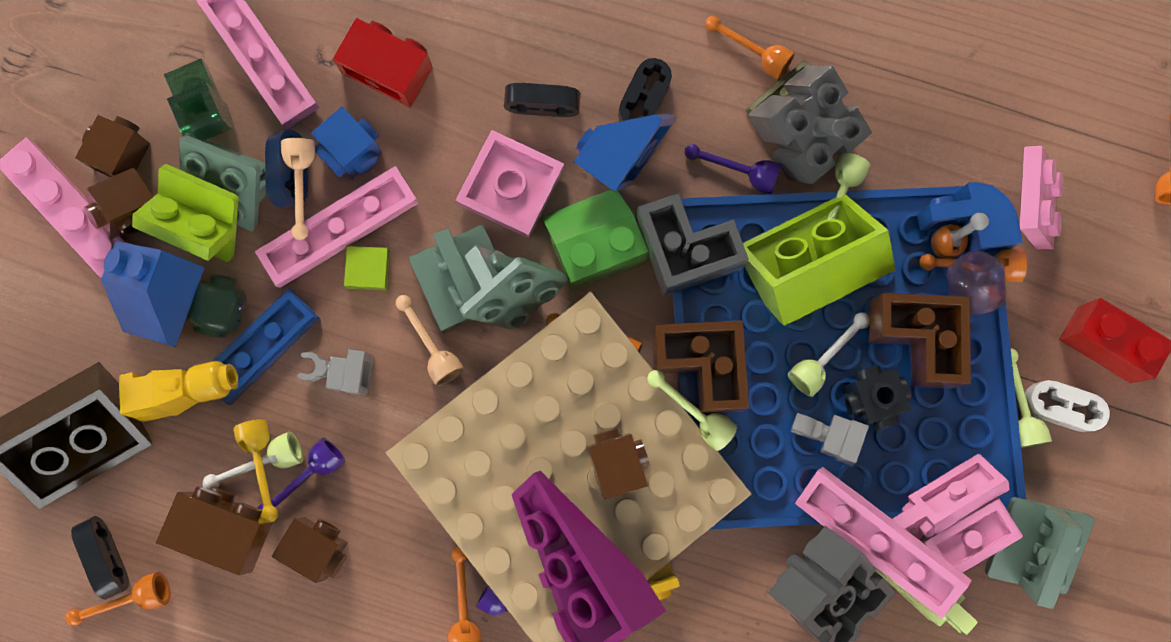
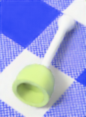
M866 313L856 314L853 324L818 361L802 360L797 363L787 374L793 385L805 395L813 397L822 388L826 380V373L823 367L859 329H865L869 326L870 317Z
M289 431L273 439L267 447V455L262 456L263 465L270 462L273 466L283 469L302 463L303 451L296 436ZM254 461L219 475L209 474L205 476L203 487L209 490L211 486L218 488L220 483L255 469Z

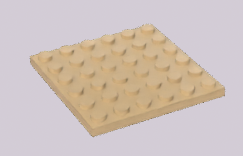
M589 292L385 452L532 642H565L556 627L552 615L558 609L550 587L543 588L539 573L543 572L544 568L538 551L528 545L511 495L533 473L541 470L643 573L646 580L751 495L750 491L719 452L703 440L699 427L684 408L660 387H652L648 383V374L653 369L592 292ZM619 427L621 435L631 433L634 441L641 439L649 465L642 468L648 486L604 500L601 496L586 446L595 443L593 435Z

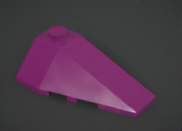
M541 470L533 473L511 494L528 545L538 551L544 571L539 573L543 588L550 587L558 609L552 615L556 627L565 642H622L666 612L643 573Z

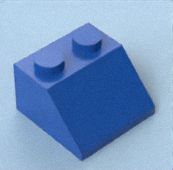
M670 113L655 114L596 126L594 130L589 128L576 146L580 153L574 160V163L613 191L631 186L677 118Z
M116 241L113 249L109 251L105 258V270L101 282L123 332L176 347L205 267L163 250Z

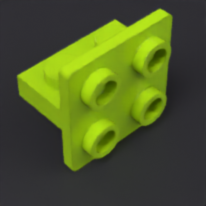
M164 164L159 168L158 194L133 213L132 227L207 261L214 256L229 262L234 257L239 197L173 166Z

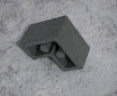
M679 193L639 206L637 209L635 220L649 250L648 256L663 296L742 270L749 260L734 219L693 233Z

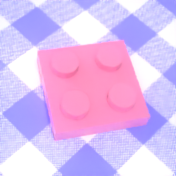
M491 130L455 200L456 204L530 239L564 170V163Z
M1043 146L1024 147L1020 230L1036 249H1054V236H1060L1062 230L1061 213L1055 212L1056 197L1063 196L1064 178L1063 173L1058 172L1056 169L1055 159L1049 158Z

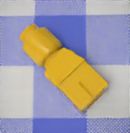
M211 361L194 365L188 371L182 369L151 370L145 376H140L133 372L119 375L120 414L141 422L178 416L198 402H207L226 397L230 390L236 389L238 386L237 371L232 364L224 365L220 361Z

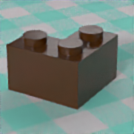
M882 293L869 301V343L911 345V387L954 389L971 384L970 297Z
M743 320L655 325L652 331L654 370H659L663 374L697 372L699 410L703 414L742 412L749 409Z
M196 486L194 492H177L156 544L233 574L243 575L253 572L273 522L260 517L262 514L261 509L245 503L234 502L236 495L229 491L211 486L210 490Z

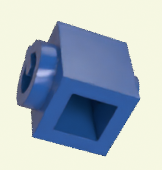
M343 106L311 132L319 143L315 146L316 154L339 178L345 173L352 179L358 174L367 173L375 166L378 161L377 157L382 153L375 142L379 135L364 118L357 122Z

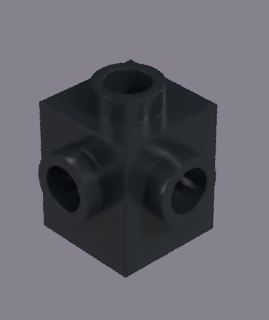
M880 365L856 372L857 381L843 386L845 391L844 403L849 416L863 424L872 423L875 430L900 423L898 414L911 411L909 401L912 399L911 390L906 379L903 376L899 377L897 368L883 373ZM878 390L880 391L884 404L881 403L877 398Z

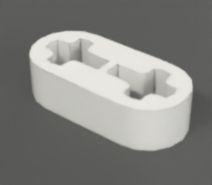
M1051 380L1032 384L1025 392L1030 414L1036 418L1079 432L1099 430L1109 420L1110 410L1108 404L1096 394ZM1049 391L1048 397L1061 402L1060 406L1054 405L1044 409V402L1038 399L1039 394ZM1088 405V411L1094 413V418L1085 420V415L1073 411L1072 408Z

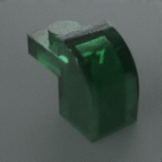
M202 58L164 74L173 95L167 98V101L183 137L188 135L200 141H206L234 128L228 106L221 99L208 66Z

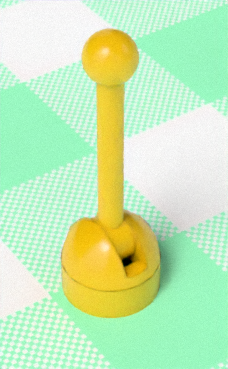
M265 419L246 421L233 427L235 440L244 452L250 453L253 456L263 503L261 518L274 522L278 517V510L272 506L260 452L270 441L268 422Z

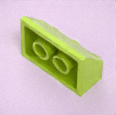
M846 194L839 198L835 197L743 243L749 258L744 267L763 303L783 326L896 270L889 231ZM840 206L837 218L828 219L830 212L835 207Z

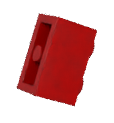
M358 18L354 20L333 57L341 74L411 108L433 69L427 49L422 44L410 38H406L403 41L393 36L392 32L381 23L371 21L368 24Z
M1103 298L1078 306L1059 338L1063 343L1129 383L1156 379L1171 352V340Z

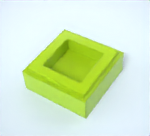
M347 246L344 287L346 289L387 290L390 250L383 247Z

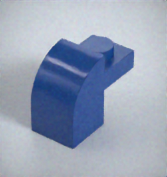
M979 182L967 183L954 193V196H942L930 200V205L917 215L919 229L922 231L941 228L948 224L960 225L963 228L970 223V219L975 213L986 214L989 219L988 226L983 230H974L968 234V245L965 249L966 257L998 253L1001 250L1012 249L1023 243L1015 207L1004 193L988 184Z

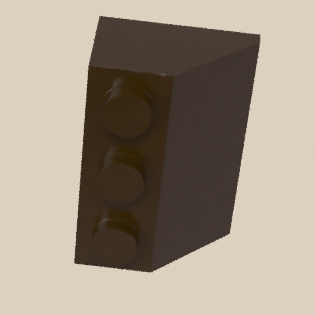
M97 362L0 417V474L36 507L41 509L151 446L152 440L141 421L120 414L119 383L100 362Z

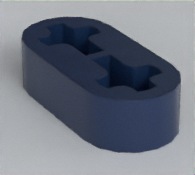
M289 129L272 134L266 140L265 145L266 192L269 200L278 208L295 206L294 169L288 167L283 161L281 140L302 138V136L298 132ZM307 168L303 170L304 201L308 193Z

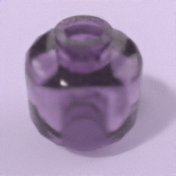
M981 251L968 252L960 256L948 268L949 296L970 297V315L990 313L999 308L1005 301V268L1001 261L992 255Z

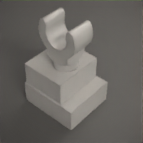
M348 349L347 359L331 357L330 361L312 352L301 353V357L315 362V369L310 374L298 373L297 377L299 379L316 382L321 378H327L325 387L327 389L368 397L374 361L373 355L365 351Z
M797 413L791 432L813 440L822 441L823 445L820 453L834 457L836 461L853 466L857 462L869 426L836 415L833 416L830 425L827 426L811 417Z

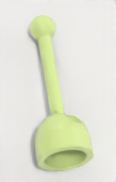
M842 153L839 155L835 165L834 176L841 186L836 197L839 198L846 194L849 187H856L862 184L871 166L865 158L852 153ZM840 206L835 207L830 212L828 219L837 218Z
M1011 348L1015 393L1022 414V419L1018 421L1021 448L1052 442L1046 424L1030 414L1016 364L1019 355L1015 349Z
M653 370L648 374L647 380L652 387H660L700 421L699 430L701 437L709 446L718 451L731 441L736 433L737 425L727 416L720 413H711L706 416L668 384L661 371Z

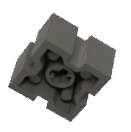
M833 65L805 66L784 84L788 92L786 96L771 95L747 115L764 142L776 143L779 148L772 155L777 163L782 164L781 169L789 180L812 185L836 165L832 158L835 152L850 153L872 134L858 107L844 105L842 99L849 92Z
M825 526L806 545L803 551L805 560L797 554H793L787 559L786 567L788 570L778 577L776 584L768 593L818 642H855L862 634L858 629L868 616L874 619L894 596L895 592L885 579L875 572L876 568L860 550Z

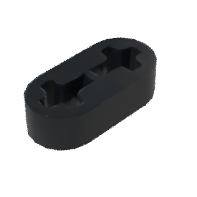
M650 58L639 65L620 102L619 122L630 120V111L628 109L634 110L639 100L645 101L643 107L644 116L657 114L669 90L672 78L671 69L666 62L661 59ZM654 71L660 73L659 80L661 82L656 81L650 92L645 90L647 76H651Z
M510 83L505 87L503 107L505 110L516 114L573 117L579 114L581 93L576 88L563 85Z
M93 516L74 525L71 529V537L89 583L97 596L106 600L127 590L129 578L105 522L100 517Z

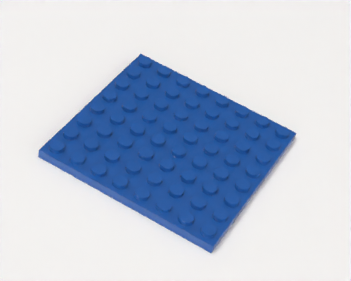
M963 186L847 191L846 195L889 231L896 270L785 326L765 306L745 267L742 270L673 293L674 324L743 320L749 409L742 412L720 413L737 425V430L731 441L724 448L718 450V452L750 491L751 495L709 530L819 525L818 521L798 507L795 502L816 472L822 467L891 519L903 513L902 508L909 502V495L977 454L985 458L1008 480L1010 490L998 497L1006 510L1011 498L1026 499L1004 281L998 279L991 269L935 267L930 271H926L919 264L920 258L925 254H931L936 259L942 258L938 257L931 248V237L939 228L920 231L917 215L930 205V200L942 196H954V193ZM838 191L681 198L693 233L734 219L741 240L744 243L835 198ZM964 251L953 259L993 260L996 253L966 257ZM882 293L970 297L971 384L954 389L911 387V345L869 343V326L865 329H859L823 367L826 373V380L822 388L813 397L802 393L788 378V372L802 360L818 361L853 324L856 314L866 313L869 316V301ZM880 365L883 373L897 368L899 377L903 376L910 387L912 399L909 401L911 411L898 414L900 423L879 430H875L872 423L865 424L869 427L857 462L853 466L836 461V458L820 453L823 445L822 441L813 440L791 432L797 413L811 417L827 426L830 425L834 415L850 421L854 420L849 416L844 403L845 391L843 386L857 381L856 372ZM697 372L677 373L678 392L699 409ZM878 390L877 398L881 403L884 404L880 391ZM684 409L699 427L700 421Z

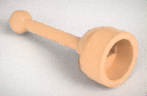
M288 138L281 140V154L285 164L294 169L296 225L293 226L291 233L295 239L303 240L308 236V228L304 225L303 170L308 168L314 160L315 141L305 138Z
M407 295L399 296L396 299V307L400 311L405 312L431 354L427 370L435 386H442L454 380L464 371L461 362L451 352L438 351L411 308V298Z

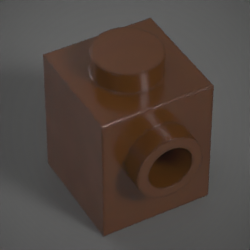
M97 115L93 125L89 126L84 132L82 145L75 159L92 170L111 178L131 168L137 170L150 143L138 134L140 127L119 116H116L115 120L111 121Z
M131 168L86 188L88 205L84 206V210L92 225L96 229L102 227L112 240L122 234L129 236L140 231L132 227L133 213L154 196L136 170Z
M619 427L593 435L595 443L586 446L601 496L604 500L648 486L642 467L649 465V461L641 439L634 441L631 433L621 435Z
M306 517L294 518L271 557L314 583L326 580L328 576L334 578L339 572L347 557L342 551L348 542L338 537L341 531L337 527L322 519H318L314 523Z

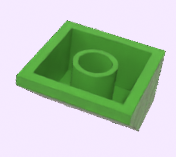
M608 190L541 217L561 268L569 279L568 285L571 292L647 261L649 250L632 211L618 190Z

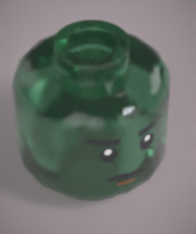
M211 274L210 281L200 280L186 317L190 323L194 324L193 330L207 336L225 338L227 332H234L240 327L247 295L244 291L235 287L236 279L224 275Z

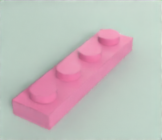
M196 0L286 130L319 109L315 100L245 0Z
M25 137L0 159V170L96 274L102 278L105 270V258L109 251L113 249L115 242H128L122 235L111 240L102 227L96 229L92 225L84 210V206L88 205V199L34 141Z
M394 166L305 220L304 225L308 228V236L305 239H295L292 236L291 230L254 252L275 286L281 288L347 248V246L352 245L419 204L397 167Z
M824 467L816 472L795 502L798 507L821 525L828 527L860 550L872 565L941 619L972 581Z

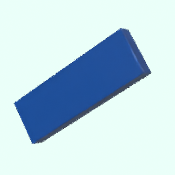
M288 288L213 360L220 361L224 365L232 364L238 374L237 388L230 390L226 397L221 398L226 404L232 405L320 319L292 289Z

